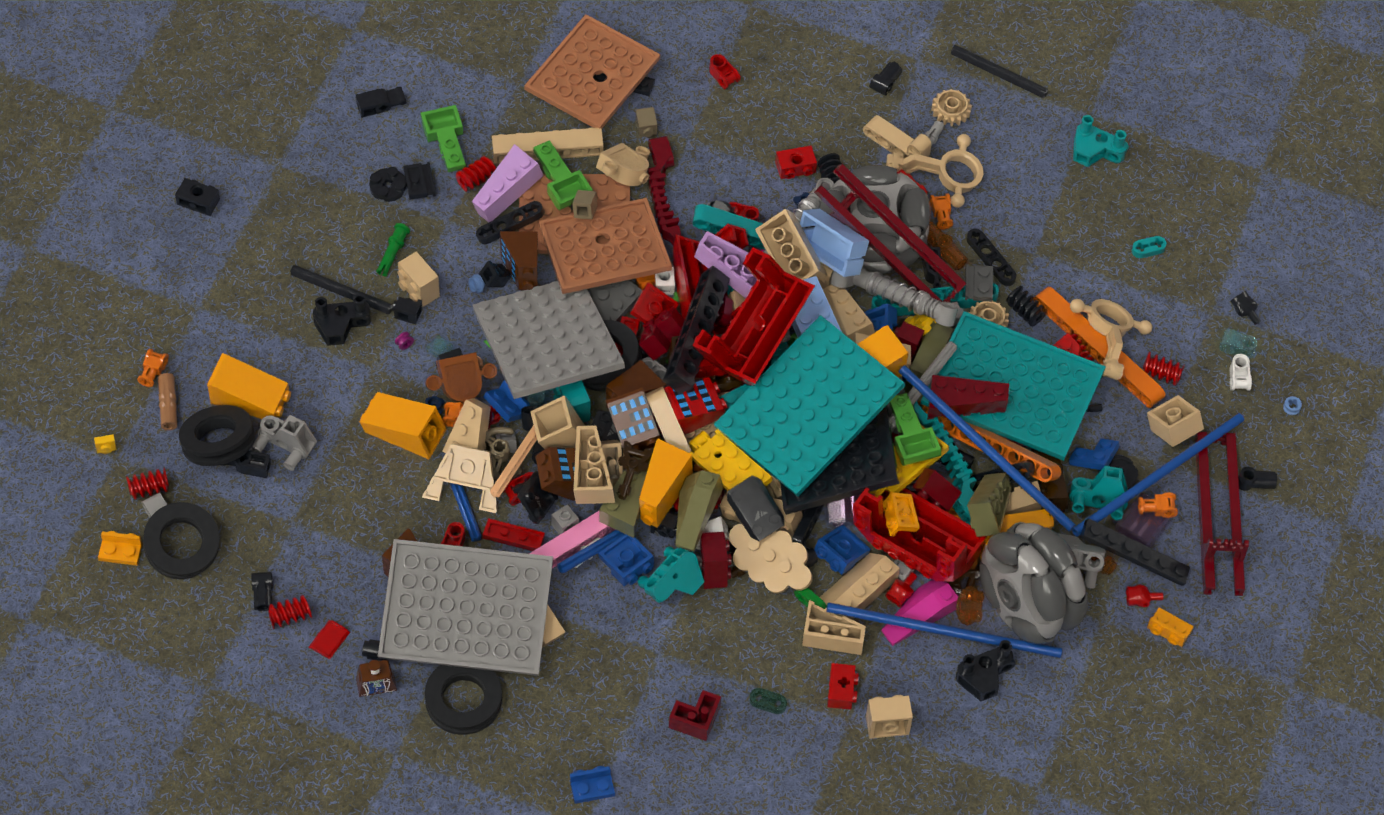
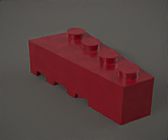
M932 375L930 389L958 415L970 416L971 413L989 414L1006 412L1009 396L1008 383ZM929 401L927 420L940 416L947 418Z

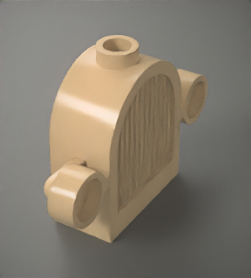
M620 143L600 153L596 168L621 184L639 186L645 184L649 179V174H647L649 162L647 159L650 150L644 146H638L636 150H633L624 143Z

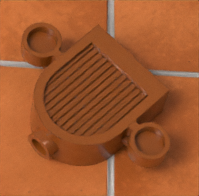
M476 352L437 360L436 365L439 377L436 375L427 377L425 385L431 391L438 390L441 387L447 398L455 402H461L464 405L466 399L475 398L479 394L482 387L481 377L483 376L486 379L494 378L497 374V367L492 363H487L480 369Z

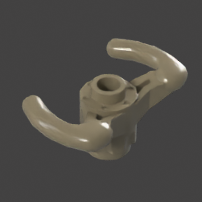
M494 427L486 431L485 443L490 446L494 481H497L501 475L499 471L503 462L507 461L510 457V448L506 440L495 439L492 436L495 434L513 435L514 430L512 428ZM521 468L517 470L512 479L516 478L518 475L522 473Z

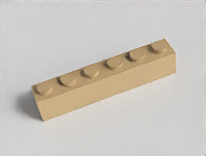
M591 127L587 129L493 135L494 164L501 163L514 144L532 159L539 160L533 151V147L549 140L561 158L600 156V153L603 152L602 129Z

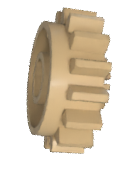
M943 90L941 94L938 93L937 97L933 99L931 111H933V117H937V121H944V125L950 123V126H953L956 123L959 126L961 121L966 122V119L970 117L972 105L970 104V99L966 98V94L961 93L959 90Z
M993 300L992 302H976V306H971L970 312H968L998 325L1008 327L1009 313H1005L1006 308H1003L1000 303L993 302Z

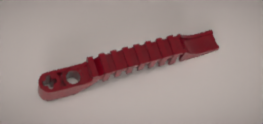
M667 136L648 139L654 165H656L655 167L648 168V186L652 196L658 230L662 234V239L674 245L675 236H681L678 225L679 217L673 218L674 211H668L670 204H666L667 196H664L666 193L664 188L665 171L668 167L674 166V158Z

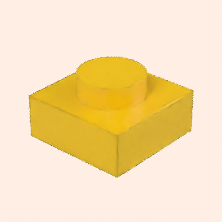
M114 434L94 438L97 454H108L117 450Z

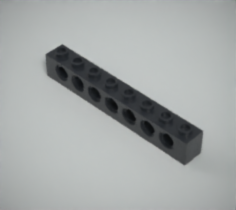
M714 266L701 273L663 378V382L679 394L686 390H691L695 385L694 380L700 371L699 365L704 357L692 345L702 329L709 335L713 332L714 323L719 316L718 311L724 302V294L728 291L730 278Z

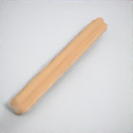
M534 425L491 488L490 493L493 497L499 498L536 443L537 436Z

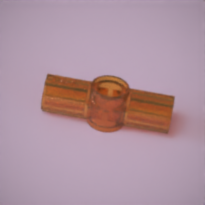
M933 221L929 222L927 241L933 247H940L941 257L954 270L963 268L968 261L967 257L953 244V239L950 235L944 234Z

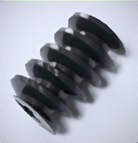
M827 154L818 161L821 178L831 179L834 184L839 178L833 171L838 165L842 164L838 154Z
M1021 285L1009 294L1006 302H1008L1009 307H1013V310L1018 312L1020 317H1023L1024 321L1033 327L1045 317L1046 312H1042L1044 309L1043 305L1037 307L1039 304L1038 300L1032 302L1033 295L1027 297L1029 292L1027 290L1022 292L1023 286Z

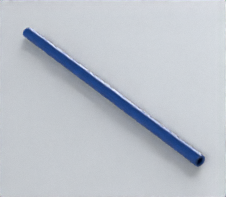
M904 365L898 371L1067 531H1071L1076 524L907 366Z
M1238 413L1088 518L1095 522H1100L1244 421L1243 415ZM1085 520L1072 528V533L1076 537L1081 535Z
M830 602L827 604L826 612L996 646H999L1001 641L1008 640L1011 642L1012 649L1061 658L1062 648L1033 644L1023 640Z

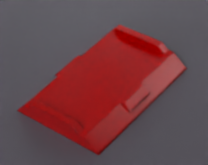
M329 620L317 634L309 648L330 660L350 632L337 622Z

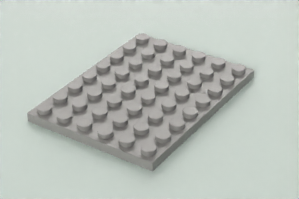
M554 281L546 285L536 286L532 290L518 291L472 305L477 320L514 399L625 368L624 361L587 289L562 294L559 282Z
M394 539L378 658L539 676L553 556Z

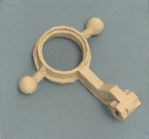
M961 134L957 137L959 150L948 151L942 156L941 160L919 154H913L903 159L899 153L895 152L888 154L886 166L896 168L897 172L902 169L909 174L917 170L938 174L942 185L948 190L955 192L951 196V204L956 208H960L965 203L962 193L970 192L981 182L984 175L983 166L979 159L966 151L971 143V138L967 134ZM951 161H957L967 165L974 174V180L969 183L954 181L946 171V164Z
M1081 299L1072 300L1070 303L1071 311L1074 313H1087L1090 325L1096 331L1106 336L1108 351L1105 360H1103L1104 364H1101L1106 366L1102 376L1115 380L1121 379L1124 365L1120 364L1118 359L1123 347L1122 337L1132 328L1138 329L1143 335L1149 334L1153 328L1151 322L1148 320L1141 322L1134 320L1125 308L1110 300L1097 299L1092 302L1091 306L1085 305ZM1100 314L1111 317L1119 325L1108 322Z

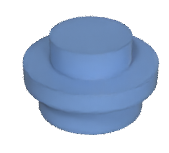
M476 274L469 278L470 290L476 293L483 292L485 283L482 277Z

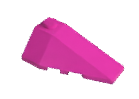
M932 579L920 586L895 615L934 623L957 610L960 598L948 583ZM886 624L881 630L892 646L920 631Z

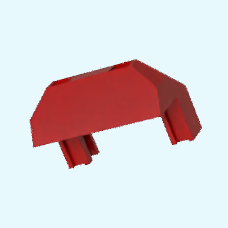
M727 224L715 234L741 249L748 245L747 234L744 228ZM676 235L673 245L674 279L681 315L685 319L701 273L708 268L694 257L700 242ZM740 306L732 312L731 320L737 314ZM730 322L724 328L714 323V330L712 333H714V335L724 334V332L729 327Z
M752 247L751 251L746 255L743 265L753 274L757 281L751 287L745 301L741 303L737 314L730 321L729 327L721 338L716 335L711 337L702 329L692 345L708 362L750 386H754L764 372L815 285L785 272L771 255Z
M865 488L853 504V524L875 549L883 550L891 558L904 562L908 568L918 570L928 579L954 582L970 569L981 554L987 536L977 537L975 529H972L971 525L906 488L899 493L912 494L920 528L917 532L898 531L895 536H890L883 511V501L887 498L889 492L885 490L882 495L875 497L870 494V489Z

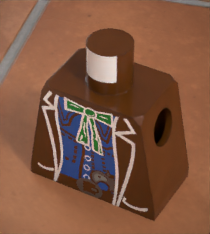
M372 660L369 663L359 665L356 676L359 697L397 691L394 671L388 660Z

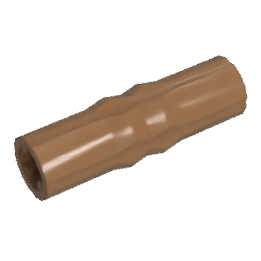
M163 373L158 377L161 428L164 430H174L177 428L175 378L173 374Z

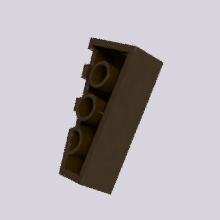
M1031 448L1032 452L1056 463L1061 468V476L1057 480L1042 482L1035 478V481H1038L1041 493L1064 513L1065 509H1068V493L1063 475V464H1061L1060 459ZM1048 469V470H1047V473H1048V475L1050 476V475H1051V472H1050V470Z

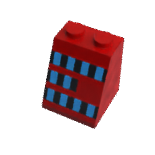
M710 377L694 380L695 385L689 391L686 390L682 394H679L670 386L664 388L684 435L717 421L725 413V409L728 408L724 399H719L717 393H720L719 387L716 382L712 383Z

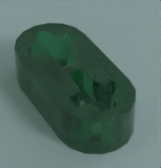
M756 688L750 693L749 701L755 708L773 714H782L786 710L787 700L781 694L762 688ZM761 695L762 699L756 701V697ZM780 701L781 705L778 708L775 707V703Z

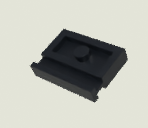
M430 162L423 165L419 163L403 166L409 200L425 198L428 195L436 196Z

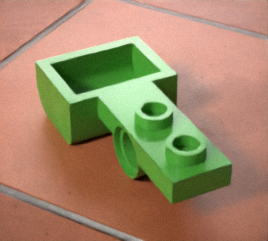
M456 105L421 112V122L427 142L438 140L440 153L443 154L442 159H444L447 171L453 172L466 167L457 139L458 135H463V125Z
M550 140L533 147L535 155L543 165L546 177L553 181L547 184V194L558 210L573 205L578 190L593 191L580 170L573 173L570 172Z
M908 394L896 395L889 404L895 416L899 433H902V435L895 437V449L901 464L905 466L941 456V447L933 428L922 429Z

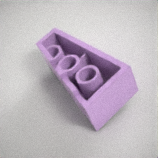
M514 144L473 199L472 203L477 213L488 223L493 221L544 176L539 164Z
M708 231L705 233L694 256L707 268L711 266L716 267L729 277L728 285L744 298L748 296L751 287L757 281L753 274L743 265L748 252Z

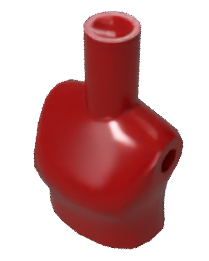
M911 572L905 581L896 579L888 592L885 593L886 598L898 607H902L903 603L914 593L911 585L916 580L917 575Z
M1138 584L1126 587L1127 606L1135 605L1145 608L1150 605L1151 600H1163V592L1150 593L1145 585Z

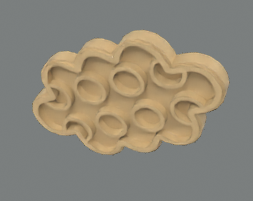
M737 524L730 530L729 540L736 548L733 554V562L739 570L748 571L749 577L754 582L764 583L765 587L773 593H782L789 586L795 590H804L810 586L812 573L805 566L808 560L807 549L802 544L793 542L788 532L776 530L761 541H757L750 537L742 524Z

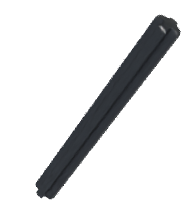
M954 45L951 50L952 55L1041 98H1045L1048 94L1047 88L962 47Z
M293 265L290 270L291 275L351 300H353L356 294H363L365 302L371 308L385 314L392 312L393 305L391 303L297 265Z

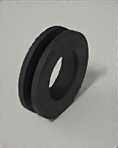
M614 320L603 321L614 343H618L623 348L621 357L625 368L582 380L584 387L590 390L606 391L607 384L642 360L641 348L634 332L625 324Z
M217 405L200 410L190 416L179 430V440L183 453L190 462L201 466H218L243 456L255 441V431L251 417L244 409L233 405ZM228 428L234 430L229 437L221 441H200L205 434L216 429Z
M176 502L163 506L150 517L145 526L143 535L145 556L150 565L166 577L188 579L198 576L206 571L216 559L220 541L218 526L213 517L198 505ZM183 522L191 524L198 530L201 535L202 544L195 555L186 559H177L164 551L161 545L162 533L172 524Z
M440 665L432 672L426 683V710L431 720L438 727L449 733L468 735L482 731L494 722L501 710L502 687L500 680L494 671ZM460 680L471 681L483 690L484 700L475 710L456 712L449 709L444 703L443 694L446 688Z

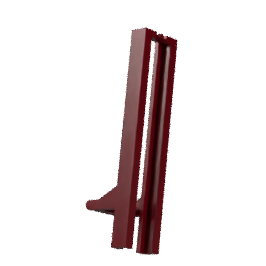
M843 164L838 165L833 173L851 189L846 198L839 202L823 186H819L814 192L833 210L829 215L868 239V245L912 287H915L917 291H925L932 298L941 302H950L955 297V294L959 293L967 283ZM857 198H860L954 288L943 301L847 210Z
M1198 432L1195 437V443L1208 435L1207 432ZM1226 433V435H1223L1213 443L1220 441L1221 445H1226L1231 539L1229 541L1224 539V542L1221 543V539L1217 538L1216 542L1213 540L1208 446L1196 454L1203 594L1211 595V590H1215V552L1232 551L1235 596H1243L1245 591L1243 561L1249 547V540H1244L1242 543L1236 433Z

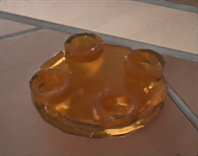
M973 586L966 587L961 591L956 604V613L962 624L968 626L982 620L983 591H979Z

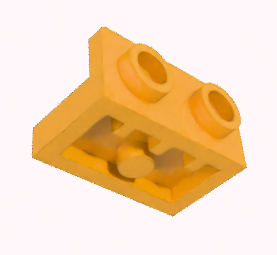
M890 493L883 501V511L890 536H895L898 531L917 532L920 527L912 494Z
M102 531V543L98 555L99 561L138 566L143 546L140 536L133 533L120 534L115 531Z
M1159 607L1154 616L1150 618L1147 628L1154 635H1161L1169 643L1182 647L1194 626Z

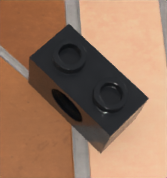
M184 178L175 194L177 205L211 216L220 200L218 189Z

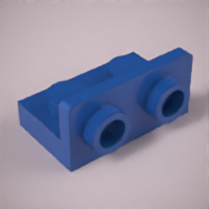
M505 380L500 388L486 391L483 396L506 422L521 419V409L530 406L524 397L513 398Z
M597 766L592 770L586 771L576 770L570 774V785L575 804L615 796L610 766Z

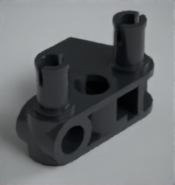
M356 294L353 297L354 302L327 304V299L324 297H318L315 300L316 307L313 310L314 325L327 346L345 344L351 328L365 327L371 323L370 305L365 302L363 294Z
M1003 640L1000 642L999 647L977 656L967 654L958 665L956 681L980 702L997 696L999 689L998 675L1011 670L1016 665L1013 659V652L1011 651V642Z

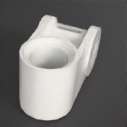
M1237 354L1233 357L1230 365V390L1246 389V391H1250L1252 378L1249 358L1244 354Z

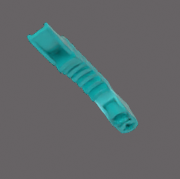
M916 401L913 408L920 424L925 428L932 427L935 435L949 446V451L943 455L941 461L943 463L949 461L946 469H953L949 474L951 479L955 478L952 485L958 486L959 491L962 492L954 503L953 508L962 521L971 525L967 504L974 494L972 489L977 480L975 477L970 478L973 472L967 468V462H963V455L958 453V447L954 446L953 439L948 437L949 432L943 429L944 424L940 423L937 417L927 420L928 414L921 409Z

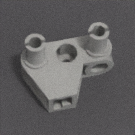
M269 415L261 420L260 428L257 431L258 437L250 450L261 453L267 443L291 452L283 466L290 471H294L299 461L308 457L313 447L317 444V440L304 421L292 415H289L285 421Z
M1059 533L1058 535L1066 541L1076 557L1078 563L1076 568L1086 570L1085 587L1095 588L1097 574L1103 569L1105 549L1086 545L1076 536ZM1091 557H1097L1099 559L1093 561Z

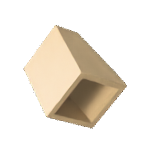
M565 396L530 411L538 443L544 449L548 447L576 448L577 426L585 425Z

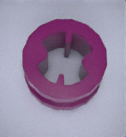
M408 332L401 333L395 339V344L401 350L407 349L414 342V338Z

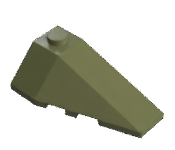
M701 470L686 477L679 493L676 547L695 551L723 490L719 474Z

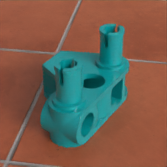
M1083 116L1082 123L1076 129L1073 161L1086 167L1102 158L1114 163L1123 161L1129 149V145L1125 141L1126 132L1117 130L1115 135H1112L1092 126L1094 121L1092 116Z
M1104 466L1094 479L1082 477L1073 479L1069 499L1073 502L1072 510L1075 513H1082L1085 506L1103 508L1126 492L1128 487L1123 469ZM1128 502L1111 513V518L1121 520L1123 518V510L1127 508Z
M670 546L665 548L664 557L666 559L649 578L641 576L638 579V586L644 588L646 594L658 603L665 601L675 589L693 595L704 583L696 555L685 549H674Z

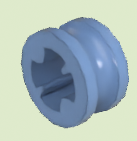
M1293 396L1288 397L1283 405L1284 411L1289 415L1298 414L1302 406L1301 400ZM1292 403L1296 405L1293 408L1289 407V405H1292Z

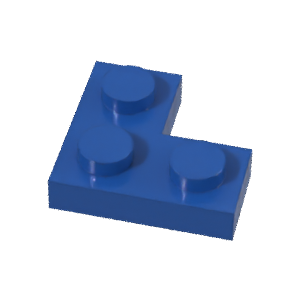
M1101 438L1094 450L1076 447L1069 458V464L1102 470L1104 466H1109L1120 447L1119 441Z

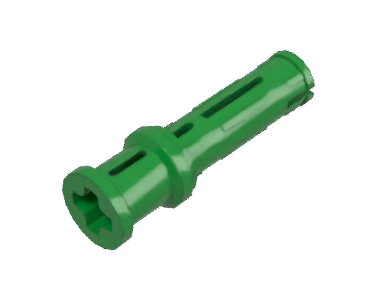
M395 224L393 235L388 238L389 245L376 270L377 274L380 275L383 270L382 276L386 277L398 250L404 246V239L410 233V228L405 224Z

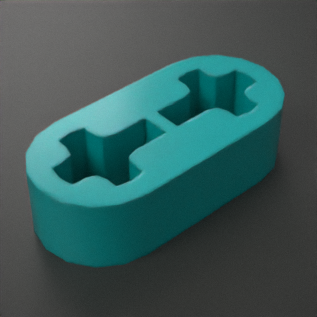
M1154 236L1135 241L1131 251L1136 258H1146L1163 253L1167 243L1163 237Z

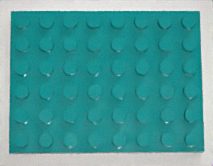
M964 311L950 341L957 345V349L937 375L1008 383L1009 396L1006 412L989 414L971 413L970 416H963V414L959 416L965 422L1064 461L1106 366ZM923 396L920 404L928 407L929 400Z
M820 315L759 377L754 386L751 385L714 423V426L798 497L905 387V383Z

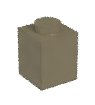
M654 107L636 109L635 120L639 137L657 135V120Z
M578 190L573 201L574 218L593 219L597 209L596 191Z

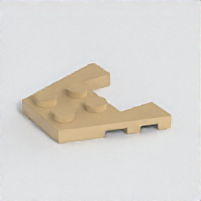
M451 444L422 498L440 501L444 482L482 489L479 510L497 513V499L490 493L494 485L490 451Z

